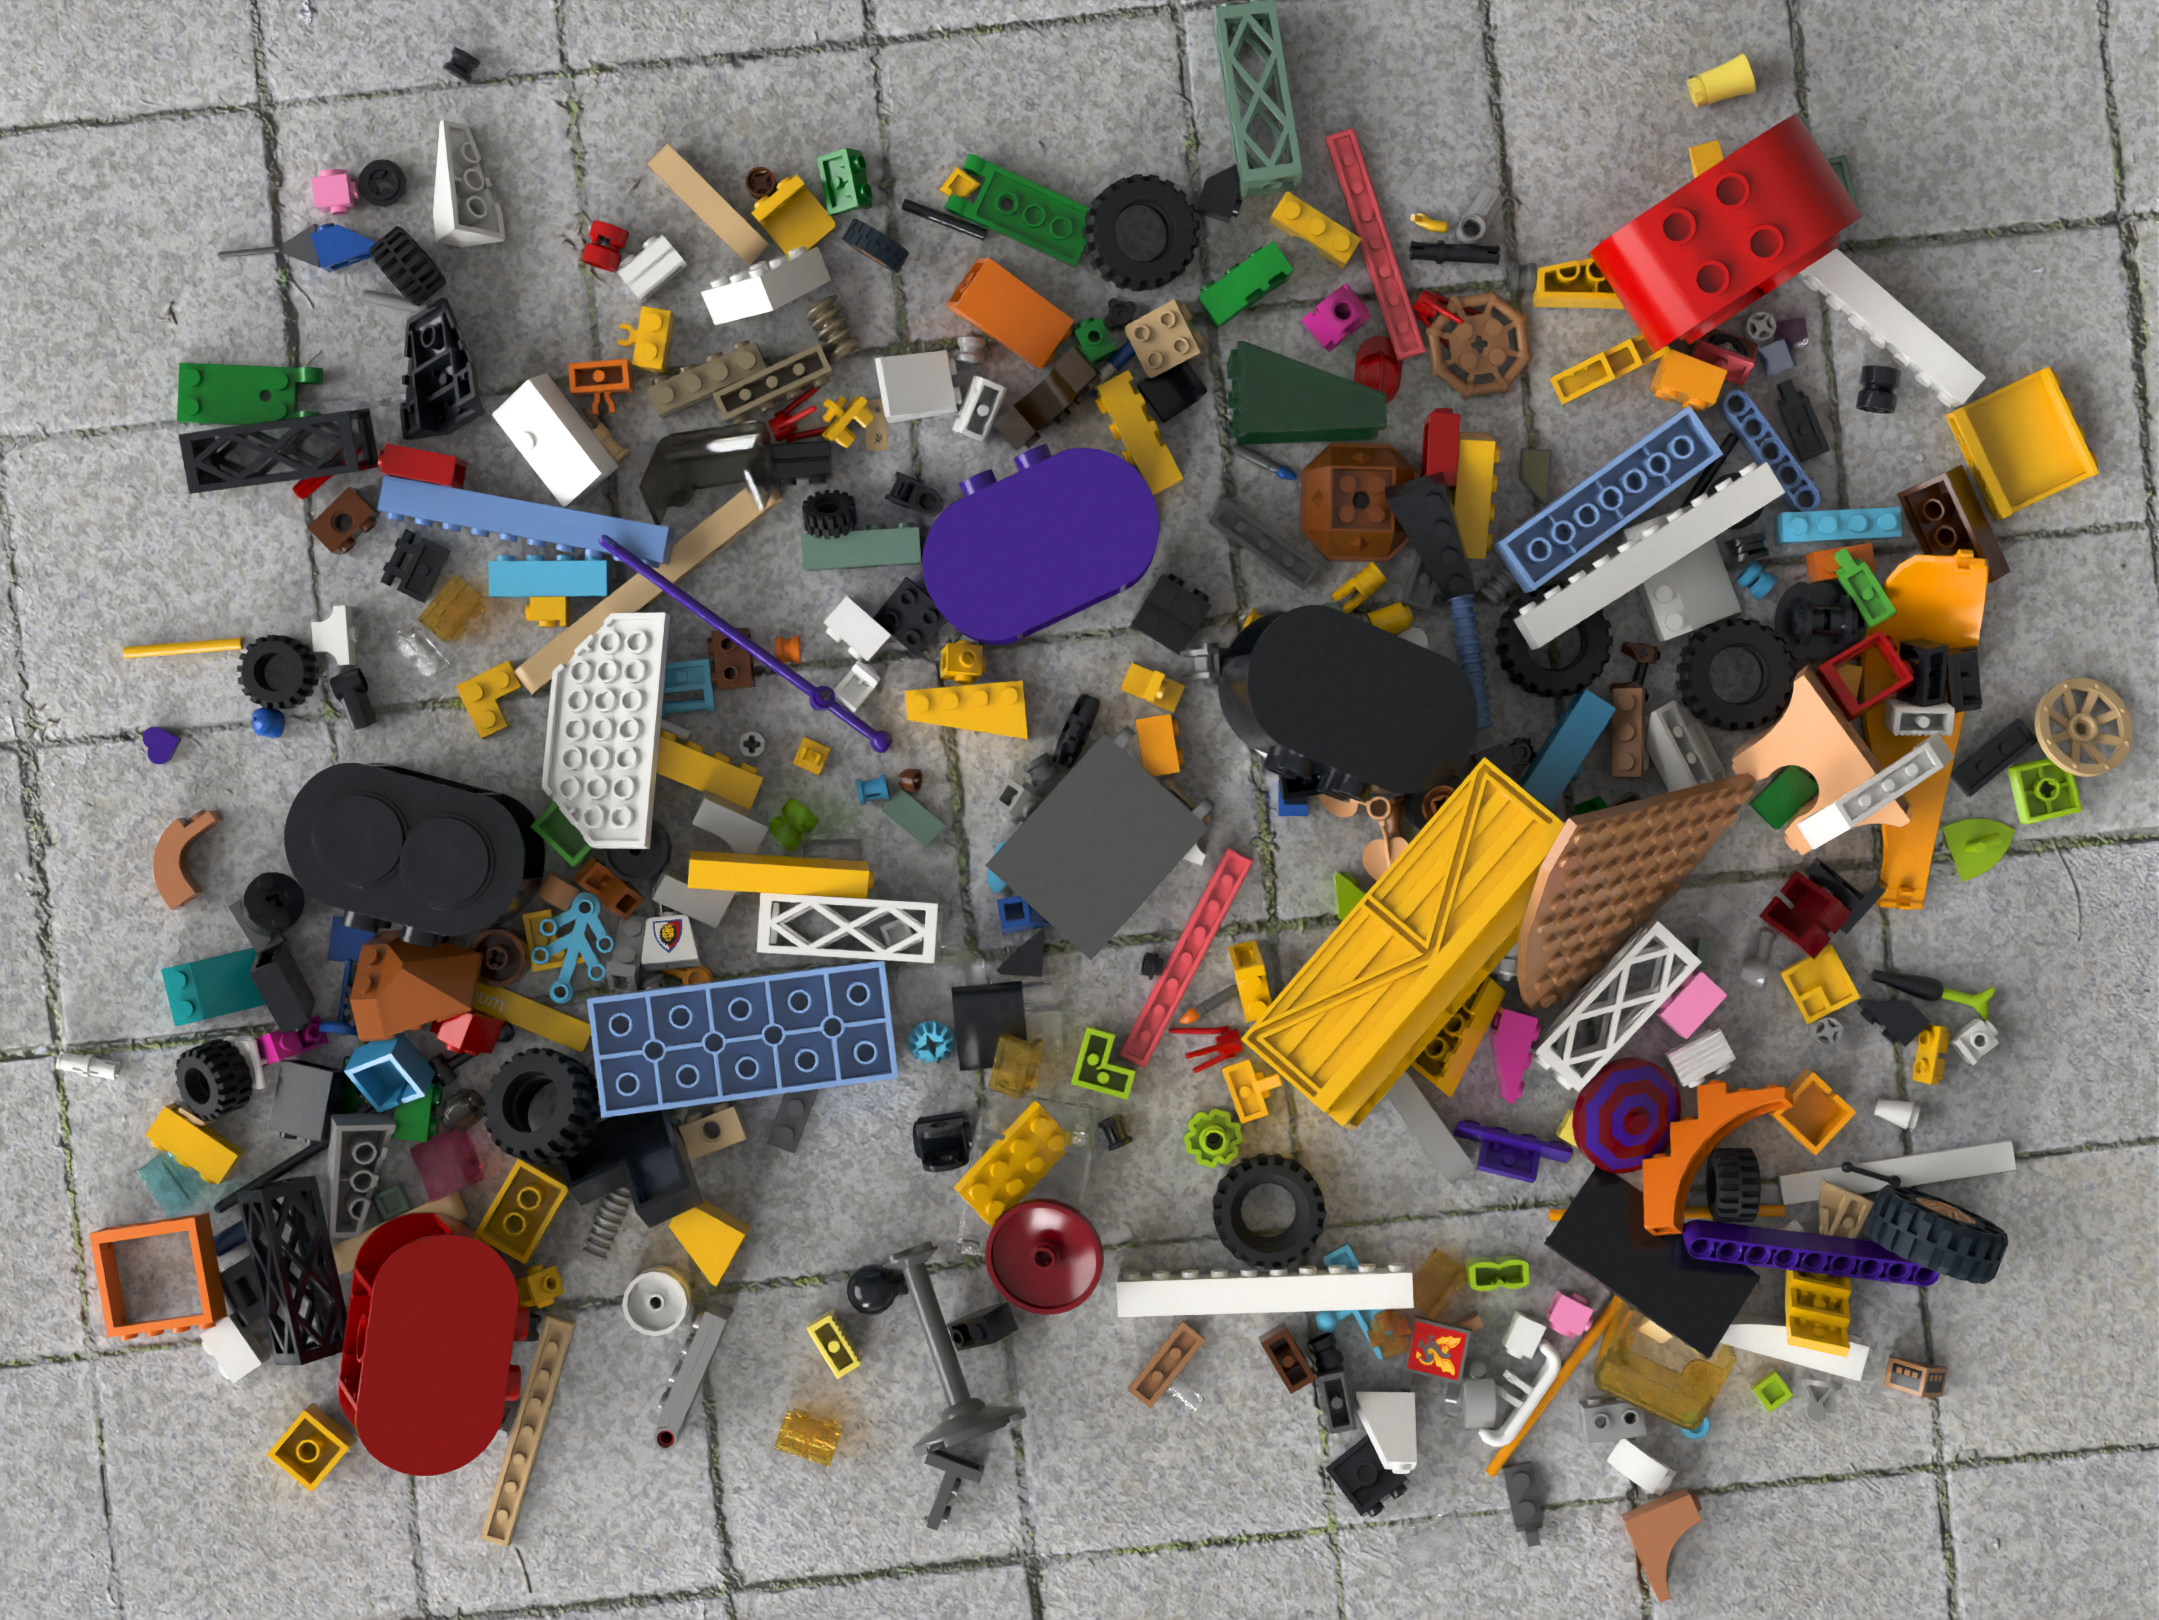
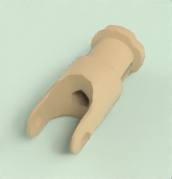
M583 407V414L595 427L591 431L617 465L620 466L629 457L631 452L628 449H623L613 438V433L589 409Z

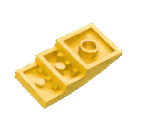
M1786 1270L1785 1314L1788 1345L1847 1357L1850 1350L1847 1331L1851 1320L1848 1303L1852 1292L1850 1277Z

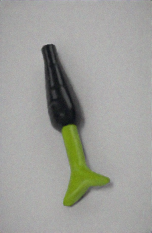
M1875 969L1871 975L1872 981L1886 984L1916 998L1935 1002L1942 998L1969 1005L1981 1015L1984 1021L1989 1018L1988 1001L1994 996L1995 987L1993 986L1980 993L1969 994L1946 988L1938 979L1926 976L1889 973Z

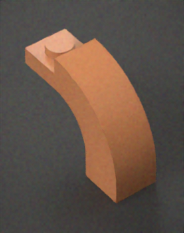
M203 809L190 818L191 824L186 818H177L164 831L157 844L153 860L154 878L160 895L171 910L181 909L203 893V890L190 873L188 854L191 846L200 836L223 821L217 810L206 812Z

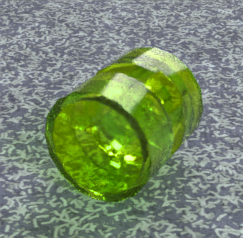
M790 797L781 808L782 815L774 816L769 822V829L773 838L794 853L804 841L803 834L811 833L820 820L800 802Z

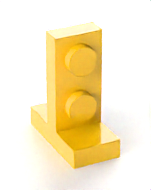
M1131 663L1120 690L1174 713L1185 685L1166 678L1165 674L1156 670L1150 671Z
M1255 939L1227 946L1246 1023L1258 1020L1272 1004L1265 976L1264 963Z

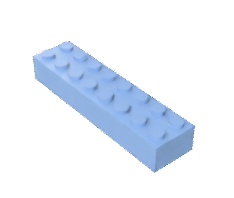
M1687 406L1673 414L1491 546L1524 593L1532 592L1718 459L1723 453L1693 409Z

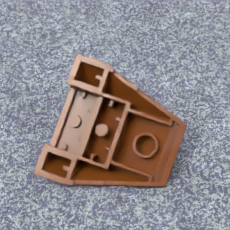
M402 930L380 932L361 947L350 997L359 1040L388 1041L396 1038V1034L406 1030H419L422 1028L421 1025L431 1021L441 1022L472 1011L483 955L448 942L443 944L436 943V947L409 943L400 939Z

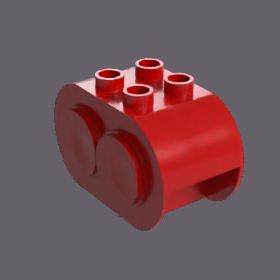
M1796 113L1754 138L1597 245L1589 254L1653 353H1656L1677 338L1681 341L1685 339L1690 345L1841 246L1837 240L1840 237L1839 232L1863 217V214Z
M415 1212L396 1217L380 1225L362 1243L354 1263L338 1379V1398L341 1408L348 1420L356 1427L359 1438L366 1450L386 1467L401 1473L417 1476L440 1475L459 1469L478 1457L491 1443L501 1425L505 1401H517L521 1387V1369L519 1365L510 1364L513 1342H525L529 1329V1309L527 1306L518 1305L519 1294L517 1284L507 1263L470 1225L443 1213Z

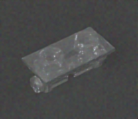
M413 623L396 631L398 634L392 639L395 642L394 646L408 661L415 655L419 658L413 666L425 680L429 679L433 683L441 676L439 673L452 667L446 660L445 655L436 649L426 638L425 633Z

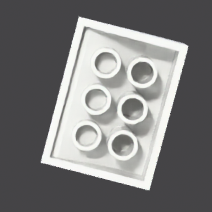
M1692 505L1686 506V507L1682 508V510L1685 512L1686 510L1690 509V508L1693 507V506H1692ZM1673 512L1617 532L1621 544L1630 539H1633L1636 543L1644 538L1642 534L1644 530L1656 523L1659 527L1663 526L1668 522L1666 517ZM1715 538L1637 586L1658 642L1669 640L1741 612Z

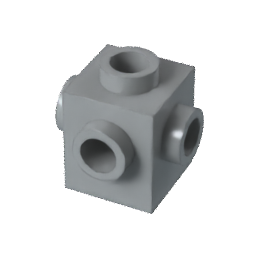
M1007 778L992 802L1005 811L1003 817L1018 825L1020 821L1025 822L1043 802V799L1037 796L1040 790L1026 781L1021 786Z

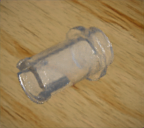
M1176 1376L1167 1387V1390L1170 1392L1169 1396H1175L1194 1413L1202 1405L1205 1398L1186 1383L1187 1379Z

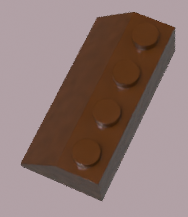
M1962 464L1897 493L1924 555H1956L1958 549L1972 550L1974 553L1973 557L1988 559V583L1996 581L2011 572Z

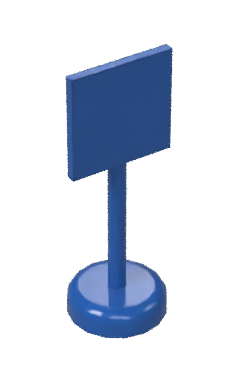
M333 916L327 960L345 962L338 1020L322 1021L319 1026V1032L358 1036L356 1025L352 1027L349 1022H345L344 1010L347 1009V1004L342 1003L343 997L347 996V992L344 990L346 985L350 984L353 963H358L362 945L375 937L376 932L341 924L343 917Z

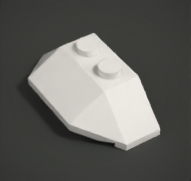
M1675 700L1651 712L1646 748L1669 792L1726 778L1725 769L1699 719H1696L1687 709L1679 706V703Z

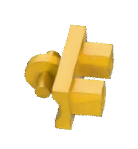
M862 395L860 397L855 396L842 410L841 408L847 403L843 396H840L835 403L830 399H826L823 405L828 411L822 416V419L829 423L834 416L836 418L821 436L825 440L834 441L839 446L848 448L856 438L846 427L853 419L861 428H865L875 417L865 405L868 401Z

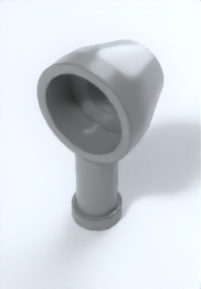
M1761 932L1757 958L1744 959L1740 978L1753 986L1763 987L1775 934Z

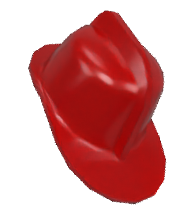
M1373 336L1365 340L1357 352L1353 379L1354 391L1363 403L1370 406H1383L1391 402L1397 395L1400 387L1403 360L1397 362L1390 338Z

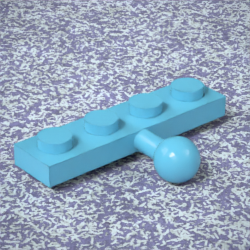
M1348 1242L1322 1256L1328 1269L1331 1265H1346V1269H1358V1265H1360ZM1385 1309L1320 1311L1316 1316L1317 1327L1323 1332H1332L1338 1327L1340 1320L1354 1314L1379 1360L1405 1347Z

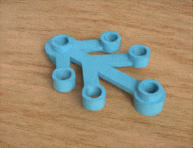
M589 892L578 894L572 901L571 909L555 918L544 919L539 926L540 932L543 935L552 936L557 933L559 927L576 919L571 933L545 947H536L531 953L534 963L544 964L549 961L551 956L568 948L559 979L549 989L550 997L556 1003H566L574 996L575 989L571 979L579 952L589 968L588 976L590 979L600 981L606 976L605 965L599 962L585 936L587 924H589L597 937L596 947L600 952L607 953L612 951L615 940L612 936L608 935L598 917L601 911L600 900ZM584 901L588 902L591 906L588 913L581 910V904ZM548 921L554 925V930L551 933L547 932L544 928L545 923ZM603 938L610 940L611 946L609 949L602 948L601 940ZM538 950H543L546 954V958L543 961L538 960L536 957ZM595 966L602 969L601 977L593 975L592 970ZM562 986L565 988L566 994L564 997H559L556 994L557 987Z

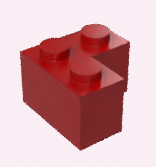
M473 1008L472 1011L441 1022L434 1020L429 1031L437 1034L436 1039L447 1044L446 1048L460 1054L465 1052L470 1055L479 1056L480 1052L492 1054L504 1021Z

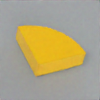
M956 167L940 188V192L946 196L953 194L959 197H966L977 191L981 184L959 167Z

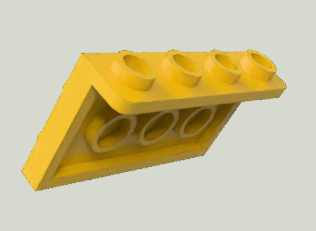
M1034 1100L953 1188L979 1214V1217L993 1228L1002 1214L1023 1200L1028 1192L1066 1154L1067 1150L1075 1142L1047 1111Z

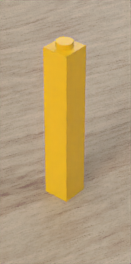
M690 850L688 888L867 899L868 889L873 890L874 872H869V863L867 861Z

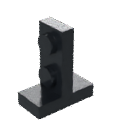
M1818 857L1813 860L1806 871L1810 874L1808 877L1812 882L1821 888L1825 886L1845 907L1847 905L1850 907L1849 911L1852 914L1840 928L1845 934L1856 925L1884 894L1888 886L1878 877L1868 890L1862 894Z

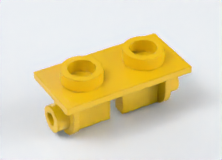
M1928 1024L1919 1033L1912 1080L1930 1085H1939L1940 1080H1943L1946 1059L1938 1058V1053H1947L1949 1037L1951 1033H1948L1949 1027Z

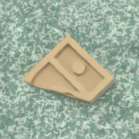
M1821 1179L1819 1235L1856 1239L1874 1202L1868 1197Z

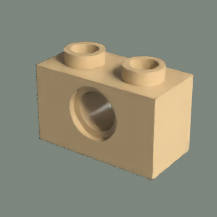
M728 1101L711 1107L713 1112L702 1116L701 1112H697L684 1118L685 1123L679 1127L691 1160L743 1141L750 1136L737 1103L729 1106ZM713 1121L720 1126L721 1132L718 1136H711L707 1133V1122Z

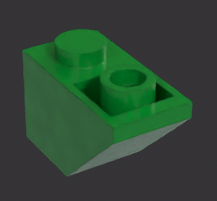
M439 1081L431 1082L426 1096L402 1103L395 1109L394 1121L397 1125L394 1134H392L393 1139L428 1142L433 1139V1135L436 1136L438 1134L439 1118H435L437 1106L440 1107L443 1097V1090L439 1089Z

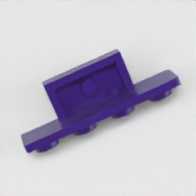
M1473 1120L1459 1121L1453 1132V1136L1481 1143L1476 1170L1529 1183L1536 1181L1540 1157L1567 1163L1573 1155V1148L1567 1147L1563 1142H1546L1538 1140L1536 1136L1531 1134L1517 1135L1509 1133L1507 1129L1502 1127H1484Z

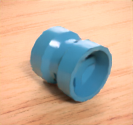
M1754 559L1740 573L1735 582L1741 587H1747L1751 590V595L1756 600H1760L1774 586L1778 578L1772 573H1766L1762 569V564Z

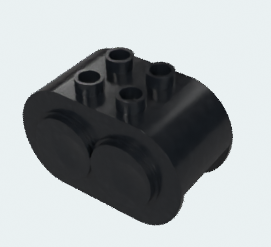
M1301 606L1288 612L1271 613L1256 619L1236 636L1222 661L1221 674L1218 680V693L1223 714L1231 729L1245 744L1267 754L1262 767L1272 773L1292 780H1296L1297 776L1311 780L1313 774L1320 776L1316 790L1343 802L1349 803L1350 799L1366 803L1369 794H1409L1434 788L1450 778L1460 768L1468 756L1475 738L1478 720L1475 693L1468 677L1456 663L1445 656L1328 606Z
M342 763L317 773L302 787L294 799L284 830L285 852L293 875L304 890L313 898L327 906L345 910L341 924L363 931L377 932L378 928L391 929L392 923L403 925L400 936L401 940L426 947H436V943L443 944L449 942L450 936H462L494 928L515 918L530 904L536 895V891L542 882L546 861L544 839L530 827L536 821V818L519 800L506 794L385 763Z

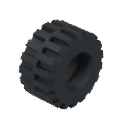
M395 226L369 248L372 259L409 302L418 307L446 285L445 277L419 244L401 227Z
M267 635L266 638L260 637L255 639V644L250 643L246 647L248 650L246 654L241 653L239 659L243 660L242 666L237 665V672H241V677L237 679L238 683L245 687L242 689V692L250 696V701L260 704L264 708L291 709L295 708L297 704L301 705L306 702L304 698L306 696L311 697L314 693L312 686H317L319 679H315V673H319V667L314 665L317 659L315 655L309 653L311 649L307 645L301 644L300 640L281 635ZM276 655L285 656L292 668V676L289 683L280 690L271 688L265 679V667L268 661Z
M222 1039L209 1041L186 1050L180 1055V1059H177V1069H175L176 1084L181 1098L184 1099L186 1106L189 1109L191 1108L196 1116H200L204 1120H214L244 1107L249 1102V1096L252 1095L253 1090L251 1087L253 1083L250 1069L245 1062L244 1056L239 1053V1049L236 1046H232L229 1041H223Z
M1714 1148L1710 1153L1706 1169V1194L1708 1208L1715 1222H1753L1757 1216L1760 1206L1761 1180L1759 1164L1751 1148Z

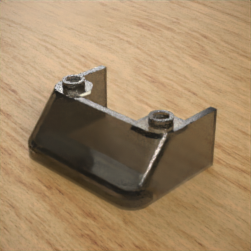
M751 421L673 433L663 437L657 443L639 485V490L655 525L662 524L668 507L687 505L693 497L695 490L745 483L747 491L753 494L759 510H765L775 484L771 439L766 423L763 421Z

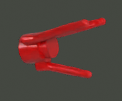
M1424 289L1412 309L1418 312L1415 318L1423 322L1428 328L1433 324L1428 319V316L1434 319L1438 312L1458 324L1464 323L1462 318L1442 307L1443 304H1448L1449 298L1440 295L1434 290L1431 293ZM1471 307L1463 308L1464 312L1471 315L1483 314V312ZM1440 339V342L1449 350L1448 341Z
M823 386L819 388L811 387L786 408L775 413V418L768 421L769 427L778 442L785 439L787 443H790L797 439L820 435L828 428L827 426L794 433V431L798 430L796 421L816 411L817 407L813 405L793 416L790 413Z
M1228 1025L1219 1028L1169 1029L1170 1034L1220 1035L1215 1037L1216 1045L1185 1054L1187 1059L1216 1051L1221 1054L1194 1067V1073L1207 1069L1225 1059L1233 1058L1235 1053L1243 1052L1238 1029L1229 1030Z

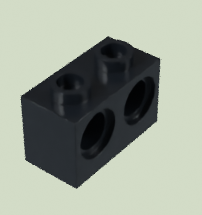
M1924 638L1900 642L1899 657L1902 661L1904 659L1907 660L1914 671V680L1910 687L1897 694L1896 699L1920 707L1944 703L1948 645Z

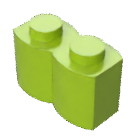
M1506 1254L1496 1259L1478 1256L1465 1261L1466 1281L1474 1290L1490 1291L1499 1286L1508 1289H1518L1530 1284L1529 1263L1520 1255Z

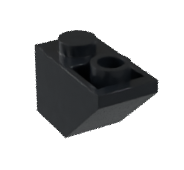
M1236 164L1205 180L1196 213L1226 223L1230 222L1231 216L1237 218L1242 200L1237 199L1240 190V178Z
M1860 999L1857 1002L1863 1009L1860 1014L1870 1024L1873 1025L1876 1022L1883 1029L1881 1035L1893 1046L1897 1043L1906 1047L1930 1023L1908 1000Z
M1007 1302L988 1306L947 1324L957 1351L996 1343L1018 1330Z

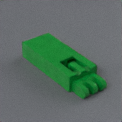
M1785 766L1749 803L1774 830H1779L1819 789L1813 775L1808 777L1800 769V766Z

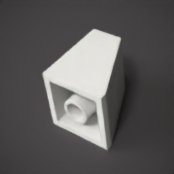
M947 350L875 358L884 415L889 424L958 412L957 404H962L959 386L954 387L952 375H957L954 357H948Z

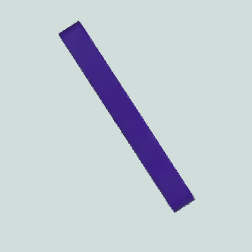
M1705 1220L1688 1221L1684 1224L1683 1233H1681L1689 1255L1702 1260L1917 1286L1932 1285L1940 1276V1273L1906 1260L1883 1248L1880 1244L1868 1240Z

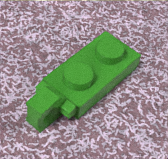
M1846 548L1835 553L1833 557L1840 567L1836 571L1838 580L1850 596L1853 604L1857 607L1869 629L1897 613L1896 609L1866 562H1862L1860 557L1853 560Z

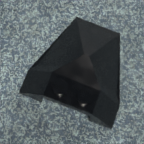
M442 297L407 320L404 357L409 358L408 374L402 375V385L407 386L405 403H400V419L404 440L449 435L486 413L482 384L448 299Z

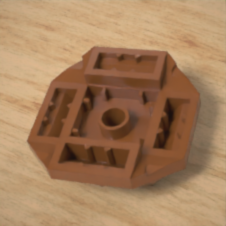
M1330 443L1301 471L1300 531L1327 561L1387 562L1410 539L1385 500V487L1420 478V472L1391 444ZM1361 493L1367 497L1368 505L1366 508L1359 509L1354 506L1352 499L1355 494Z

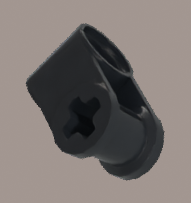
M896 471L894 475L896 477L890 494H886L884 499L928 517L936 516L943 509V499L936 490ZM927 495H934L937 500L935 507L929 510L923 509L922 499Z

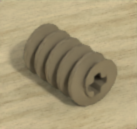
M838 295L829 296L815 303L809 308L810 311L807 314L808 320H816L812 325L813 330L821 331L817 336L818 340L821 342L827 341L823 346V350L825 352H832L828 357L832 363L843 361L863 349L862 347H854L860 340L859 337H849V334L855 329L854 326L844 327L843 325L849 317L838 316V313L844 308L843 305L833 306Z

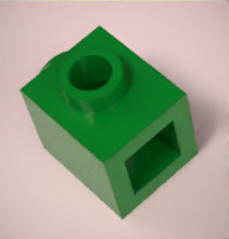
M1090 317L1077 324L1079 329L1074 331V335L1083 353L1093 364L1117 352L1101 317L1096 320Z

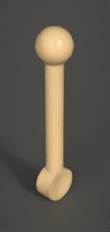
M1167 778L1163 781V786L1167 790L1173 791L1192 810L1195 809L1196 805L1175 786L1173 779ZM1208 813L1203 817L1202 821L1205 824L1209 823L1211 816Z

